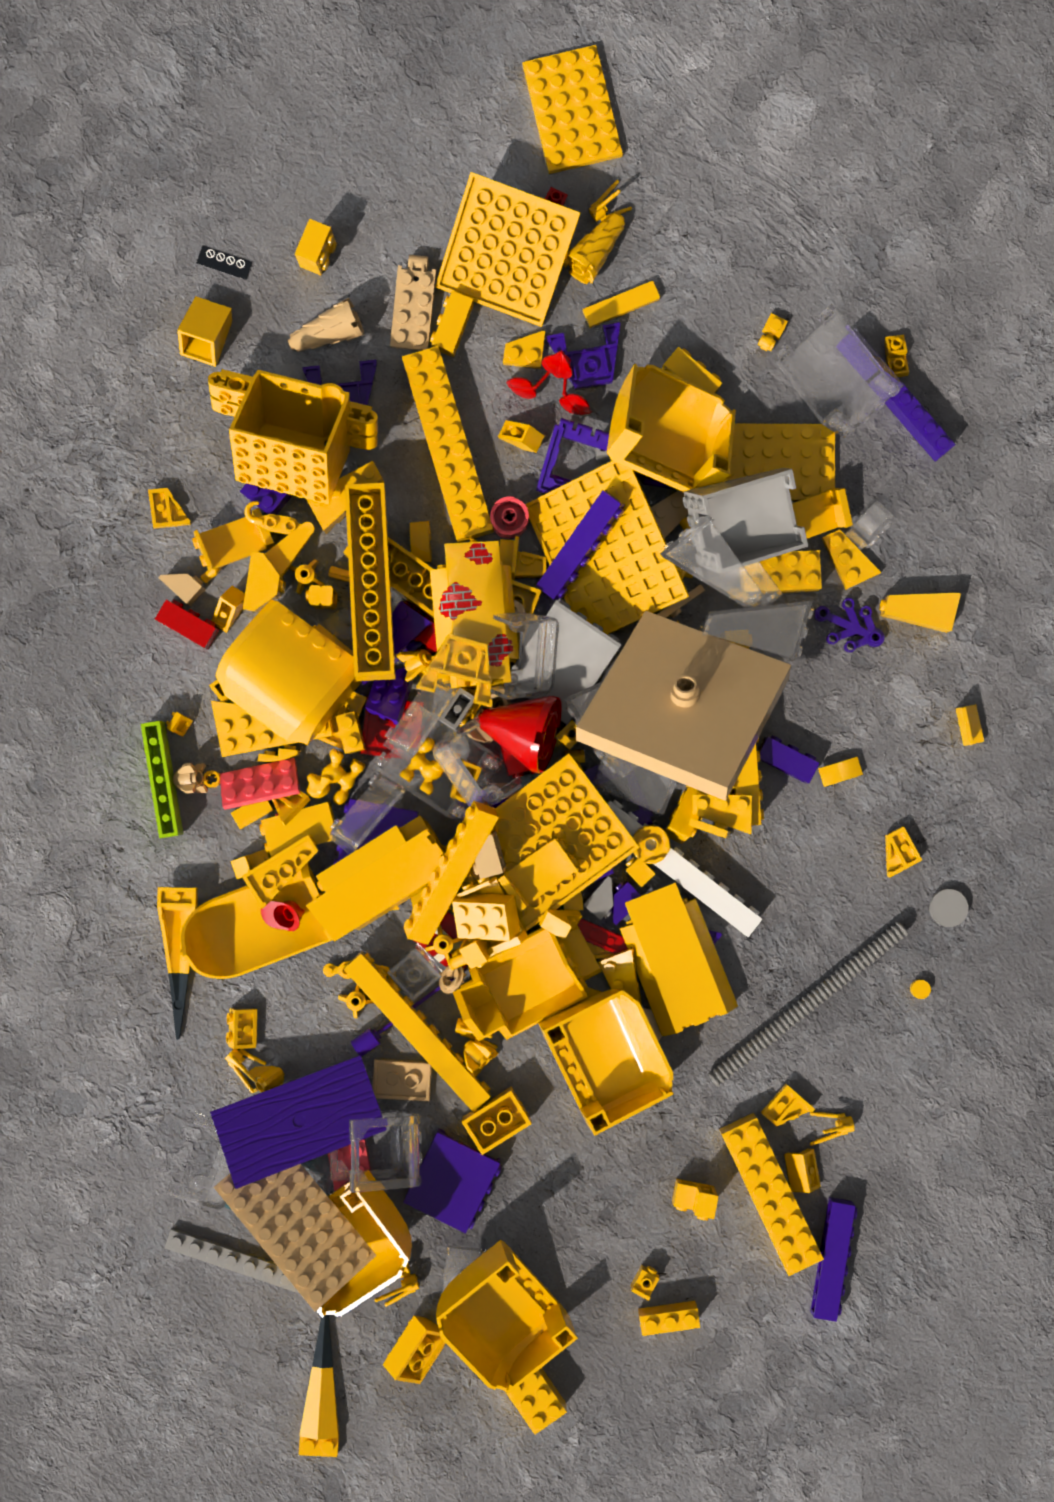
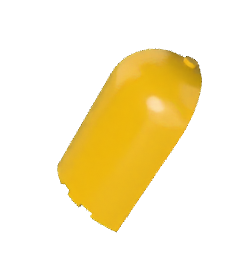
M308 863L271 900L278 902L292 900L301 909L305 910L297 930L287 931L275 929L267 925L261 916V906L249 887L244 886L208 900L191 913L181 932L182 949L180 950V955L183 961H187L191 968L200 975L215 979H227L249 973L332 941L331 936L306 907L308 903L322 895V892H318L315 885L317 882Z

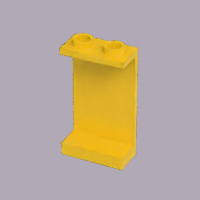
M832 488L792 503L796 524L805 528L807 539L837 527L847 528L853 525L845 488Z
M260 508L252 510L253 516H263ZM246 517L202 533H198V530H195L194 538H192L195 549L199 548L202 554L199 556L202 566H207L208 571L251 556V551L263 552L274 547V541L270 532L257 524L249 522Z
M331 802L303 808L286 826L283 825L279 815L261 820L262 824L259 825L262 836L265 835L267 843H264L266 853L270 854L271 857L308 834L315 845L340 839Z
M555 837L498 878V881L508 895H515L516 906L520 912L571 874L579 871V862L574 855L570 856L566 851L568 846L563 839L558 840Z
M496 875L483 879L479 878L475 884L469 882L462 886L463 890L457 894L458 898L469 893L506 895ZM520 920V932L511 941L490 940L491 945L486 949L489 957L521 944L528 937Z

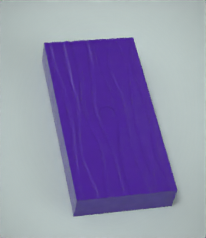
M361 1055L210 1112L235 1189L387 1130Z

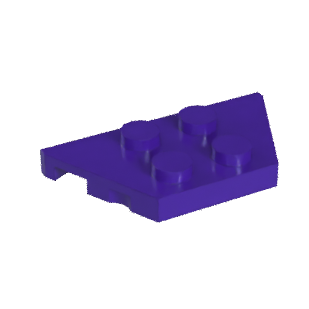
M405 667L395 670L396 679L374 680L365 706L367 712L378 715L384 720H392L395 725L400 724L414 680L412 679L408 682L405 680L408 672Z

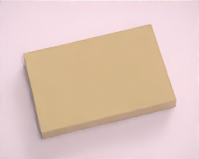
M375 1058L372 1088L375 1097L378 1099L430 1101L432 1066L427 1061Z

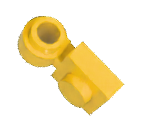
M772 313L770 314L762 330L764 334H762L757 344L761 346L760 349L772 351L776 340L773 338L780 339L788 322L787 320Z

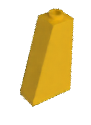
M961 593L888 595L880 602V616L947 633L952 631Z

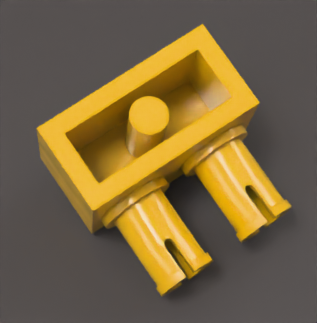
M464 938L460 948L451 952L452 958L448 959L450 969L455 970L465 964L470 969L476 966L477 968L484 966L489 958L486 949L491 945L490 940Z

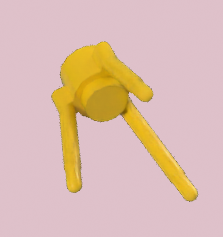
M616 180L595 203L590 205L591 207L588 211L595 222L599 220L602 222L608 215L614 213L623 214L632 210L630 206L606 215L608 209L605 205L613 200L621 191L617 190L606 200L604 199L617 186L619 180Z
M458 1018L455 1033L476 1040V1037L471 1034L472 1032L463 1019ZM484 1039L479 1041L480 1043L485 1044L494 1049L498 1048L497 1045L492 1044L491 1042H488Z
M233 1049L225 1060L229 1062L228 1065L234 1069L249 1091L254 1093L250 1083L238 1067L248 1078L255 1082L256 1079L242 1065L246 1060L243 1056L264 1066L267 1063L246 1052L244 1049Z
M810 1113L812 1116L838 1118L835 1121L836 1127L823 1130L824 1134L836 1133L812 1141L810 1146L841 1135H847L848 1132H854L853 1119L851 1116L846 1117L845 1113Z
M404 1272V1275L400 1277H404L401 1280L402 1287L375 1298V1302L403 1292L384 1304L389 1306L406 1295L416 1292L419 1289L416 1274L411 1275Z

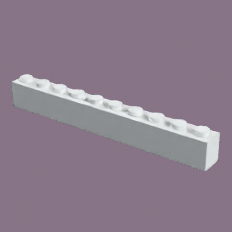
M616 800L613 802L607 801V804L633 837L634 833L643 827L637 822L639 818L632 812L625 813L622 810L624 806ZM649 839L645 843V847L648 850H652L656 846L654 839ZM677 847L674 849L670 848L666 857L654 864L747 937L751 935L761 922L762 918L758 916L760 914L758 910L752 906L747 908L743 904L745 900L737 894L734 897L729 894L728 891L730 889L722 882L719 885L713 881L715 877L706 870L702 873L697 869L700 865L691 858L689 861L682 857L684 853Z

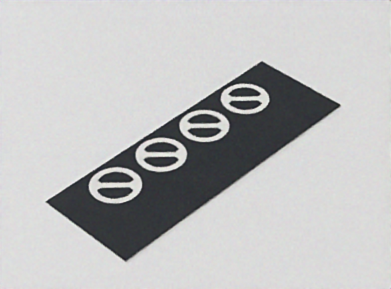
M202 246L196 262L197 264L245 280L252 265L250 261Z

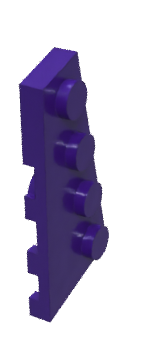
M403 601L398 603L392 613L394 656L396 657L400 652L404 651L408 644L419 637L421 632L433 623Z

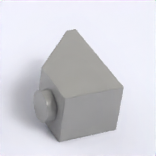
M459 688L439 718V721L456 730L475 704L473 703L474 696Z
M606 876L583 902V905L600 920L603 917L607 919L613 912L611 909L613 907L612 881L609 876Z

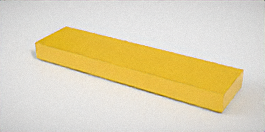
M650 281L584 308L583 314L589 328H592L660 300V296L654 282Z

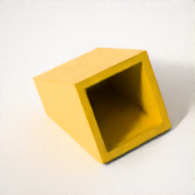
M195 296L177 329L180 355L216 367L232 324V308Z

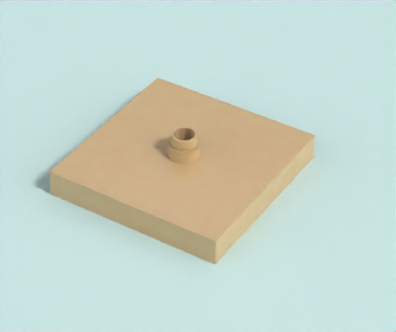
M645 611L576 726V741L726 801L789 680L791 665Z

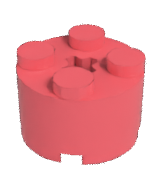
M511 496L503 497L496 501L490 513L493 530L500 537L507 539L522 535L527 529L529 522V513L526 505L519 499ZM508 514L513 517L512 521L506 519Z

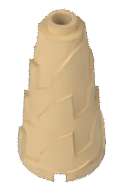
M347 298L333 305V308L321 313L316 319L302 325V328L290 334V339H288L290 348L300 352L327 344L332 345L343 340L348 341L364 335L363 326L357 311L351 310V308H354L351 300Z

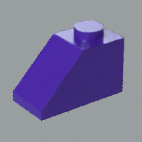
M621 881L614 888L612 921L615 925L629 914L625 902L641 896L628 881L625 883Z

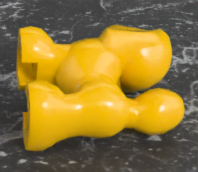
M430 737L423 739L419 743L418 752L412 756L410 764L399 775L408 782H411L415 776L414 771L419 770L424 778L419 789L428 795L433 793L434 786L432 783L442 776L444 769L452 773H456L459 770L457 763L461 757L460 751L456 748L444 747L437 753L436 760L429 761L425 755L435 746V741Z
M333 748L329 754L331 763L322 770L321 775L311 773L307 776L309 784L306 793L312 798H322L330 791V784L339 783L341 789L334 794L333 802L341 805L347 801L349 789L354 786L357 776L365 769V764L354 758L350 765V772H346L340 765L344 757L343 753Z

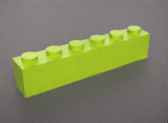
M164 721L140 724L159 839L184 835L176 786L173 784L174 773L166 724Z

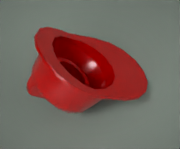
M292 900L284 902L270 901L263 909L261 908L262 919L267 925L275 929L287 931L297 930L305 913V910L301 909Z

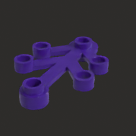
M846 598L842 602V607L846 610L849 621L830 613L826 606H820L815 609L814 618L817 621L824 622L828 620L847 629L838 633L828 634L826 641L830 645H834L839 640L855 634L864 638L855 642L847 641L843 646L847 653H851L856 648L867 644L871 647H878L884 642V633L882 630L875 628L871 618L872 609L869 606H864L859 610V615L864 618L867 629L860 627L853 608L855 603L851 598ZM850 601L851 607H846L845 602ZM863 609L868 610V615L863 614ZM821 610L826 612L825 617L820 616ZM873 634H876L878 636L877 641H874L872 639ZM831 635L835 637V642L829 640ZM848 643L853 645L852 650L847 649Z

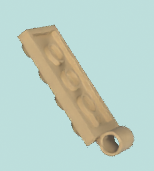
M409 254L408 269L398 265L390 340L391 348L418 351L429 349L436 269L428 271V256Z

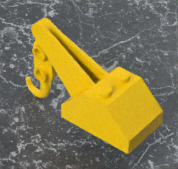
M252 501L245 508V516L249 522L257 524L269 532L287 534L284 539L265 554L251 551L243 609L260 612L270 600L276 601L281 597V593H285L286 582L283 580V576L314 534L315 527L310 522L299 524L295 518L274 514L260 517L253 516L250 510L252 506L259 505V501Z

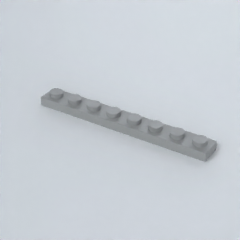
M175 1228L170 1230L165 1249L299 1293L274 1261Z

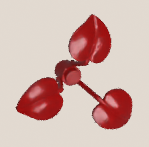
M562 350L543 358L542 366L547 372L537 384L532 385L528 379L520 377L509 379L506 382L508 387L518 396L525 399H533L537 395L535 389L552 373L557 378H564L562 393L564 397L559 399L560 405L572 414L587 415L592 413L588 402L583 397L577 394H567L566 392L567 379L572 376L573 371L570 366L571 359Z

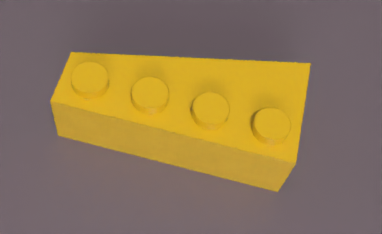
M374 461L339 478L329 504L307 499L326 534L346 516L345 485L384 483Z
M687 785L686 791H683L677 804L679 806L674 809L669 817L670 824L663 829L670 839L680 844L684 843L689 837L693 838L697 831V828L688 825L690 818L702 820V817L692 814V794H707Z

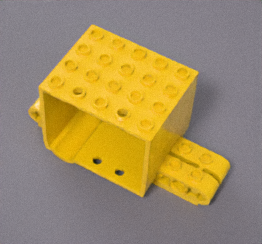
M224 369L221 372H213L208 376L212 409L224 415L234 416L229 428L236 481L275 490L280 493L291 494L299 498L314 500L318 503L329 504L350 452V446L371 450L378 444V416L376 412L372 410L371 406L351 402L349 392L343 391L336 384L326 383L318 385L262 370H257L253 377Z

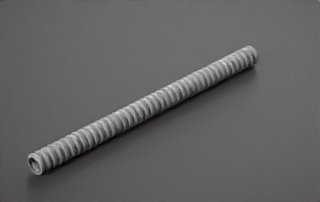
M896 922L895 926L892 925L891 929H887L885 934L882 933L881 937H877L876 941L873 940L871 945L868 944V948H863V952L859 951L858 956L854 955L853 960L849 959L848 964L844 963L843 968L839 967V971L836 970L835 974H831L829 979L826 978L825 982H821L820 986L817 985L815 990L812 989V993H807V997H802V1001L798 1000L797 1005L793 1004L792 1009L788 1008L787 1013L783 1012L784 1015L782 1017L778 1016V1020L775 1019L774 1023H770L768 1028L765 1027V1030H761L759 1035L756 1034L754 1039L751 1038V1042H746V1046L742 1045L741 1050L737 1049L736 1054L732 1053L731 1058L727 1057L726 1062L722 1061V1065H717V1069L714 1068L712 1073L709 1072L708 1076L713 1083L720 1087V1083H725V1079H730L729 1076L731 1074L732 1076L735 1075V1071L738 1072L739 1068H743L745 1063L748 1064V1061H752L754 1056L757 1057L759 1052L762 1053L764 1048L767 1049V1046H771L773 1041L776 1042V1038H781L783 1033L786 1034L787 1029L791 1030V1026H796V1022L799 1023L800 1019H804L806 1014L809 1015V1012H813L815 1007L818 1008L820 1003L823 1004L825 999L828 1000V997H832L834 992L837 993V989H842L843 984L847 985L848 980L852 981V977H857V973L860 974L862 969L865 970L866 966H870L871 962L874 963L875 959H879L881 954L884 955L885 951H889L890 947L893 948L895 943L898 944L899 939L903 940L904 935L908 936L906 928L900 922Z

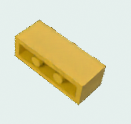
M454 291L451 292L450 297L446 296L443 305L445 307L444 313H440L437 320L438 329L436 332L433 331L430 342L432 347L439 346L441 353L451 357L455 356L474 306L473 298Z
M677 347L662 367L663 370L715 394L722 385L718 375L707 371L706 366L700 361L696 362L684 348Z
M695 1301L638 1309L642 1336L700 1328L698 1308Z

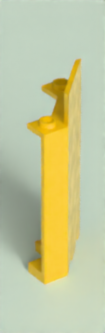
M676 883L625 902L631 919L626 921L627 925L621 927L620 931L627 948L634 947V962L637 974L662 1036L682 1032L684 1028L691 1025L697 1026L709 1021V1018L716 1015H725L738 1007L696 898L691 900L687 898L682 899Z

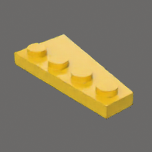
M308 834L242 875V878L262 909L319 850Z

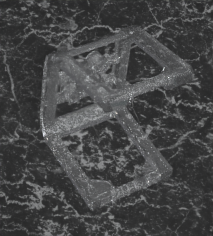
M380 1110L383 1118L349 1120L351 1170H348L342 1160H338V1150L330 1152V1180H350V1192L353 1193L420 1186L419 1164L422 1163V1154L419 1152V1143L422 1141V1134L419 1131V1124L421 1123L420 1114L406 1110ZM390 1126L391 1169L369 1171L375 1179H399L369 1181L363 1173L365 1170L359 1169V1141L362 1140L368 1128Z

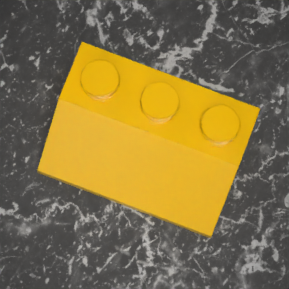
M415 1315L412 1317L383 1363V1366L394 1380L421 1384L446 1344L440 1337L438 1325L425 1317Z

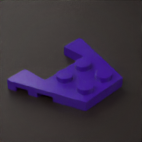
M620 322L603 325L606 345L567 352L564 333L547 336V341L554 354L562 350L571 359L570 366L573 374L568 379L575 390L611 384L613 382Z
M376 359L359 361L361 381L336 384L343 391L349 392L351 402L368 406L377 368ZM319 365L302 367L308 382L322 385Z

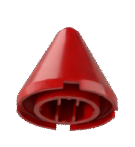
M546 696L485 709L482 713H479L477 724H479L480 729L531 772L540 774L548 766L557 741L555 733L556 728L560 727L562 702L559 697Z

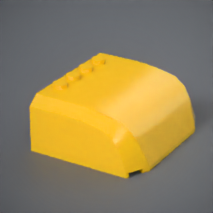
M634 364L616 399L607 454L612 461L680 491L724 482L730 475L736 410H730L724 404L725 400L721 396L659 367L648 364L645 367H638L637 364Z
M270 600L234 640L223 655L215 675L227 698L285 741L299 742L305 745L310 744L362 682L356 681L354 677V659L352 655L275 600Z
M622 989L607 990L593 995L538 1023L582 1116L594 1136L673 1095V1071L640 1003Z
M369 1170L363 1171L332 1192L328 1197L377 1256L317 1310L321 1317L329 1314L342 1316L401 1277L410 1259L412 1242L408 1226Z
M502 1240L498 1241L458 1274L447 1285L437 1305L436 1319L442 1340L488 1388L494 1390L498 1388L504 1390L506 1394L512 1392L578 1339L570 1316L561 1303Z

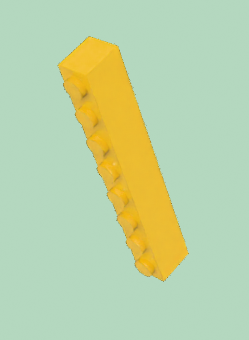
M473 801L472 805L467 808L462 823H459L455 836L449 841L444 856L440 857L438 867L435 872H432L427 887L422 890L421 898L414 905L410 918L404 923V930L408 939L429 944L499 818L494 807Z

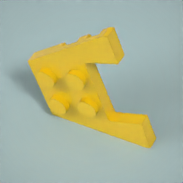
M451 634L447 635L416 685V688L434 693L439 673L477 682L473 703L492 707L487 644Z

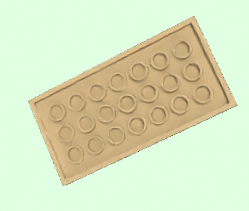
M301 1164L238 1189H235L231 1174L229 1173L213 1187L314 1312L377 1256Z

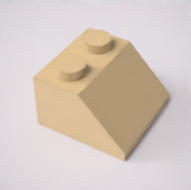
M493 831L487 837L473 864L474 872L476 875H479L480 879L504 873L507 869L496 831Z

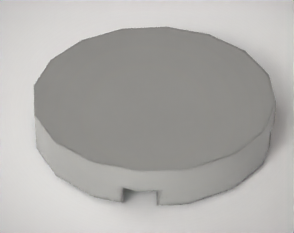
M954 889L939 890L930 900L929 912L931 918L944 927L960 925L968 914L966 898L961 892Z

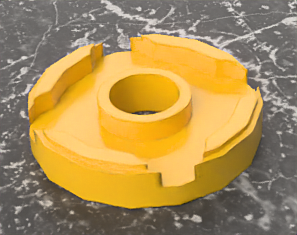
M645 825L634 833L633 838L640 848L633 853L640 861L647 864H656L666 857L670 849V839L663 829L655 825ZM649 839H654L656 842V846L652 850H648L645 847V843Z

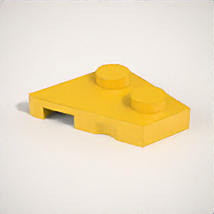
M545 331L506 343L503 365L541 369Z
M300 791V794L272 800L284 826L310 801L309 796Z
M904 826L885 835L886 868L889 878L922 861Z
M785 1084L761 1113L777 1127L788 1120L799 1118L800 1115L807 1112L811 1113L815 1108L790 1086Z

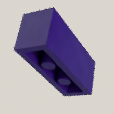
M773 735L771 738L765 737L759 748L760 761L805 784H809L819 765V762L815 761L816 757L805 753V755L799 753V749L791 744L788 746L781 744L782 740Z

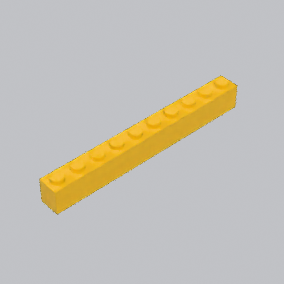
M361 951L344 966V971L474 1113L491 1097L489 1092L491 1088L485 1081H479L476 1071L471 1073L463 1063L465 1062L464 1058L458 1052L455 1054L450 1049L452 1048L450 1042L446 1038L443 1040L440 1038L438 1029L433 1024L429 1025L425 1021L426 1016L420 1010L416 1011L412 1007L414 1003L407 995L403 997L399 992L401 990L394 981L390 982L386 978L388 975L381 967L377 968L373 964L375 961L369 953L364 954Z

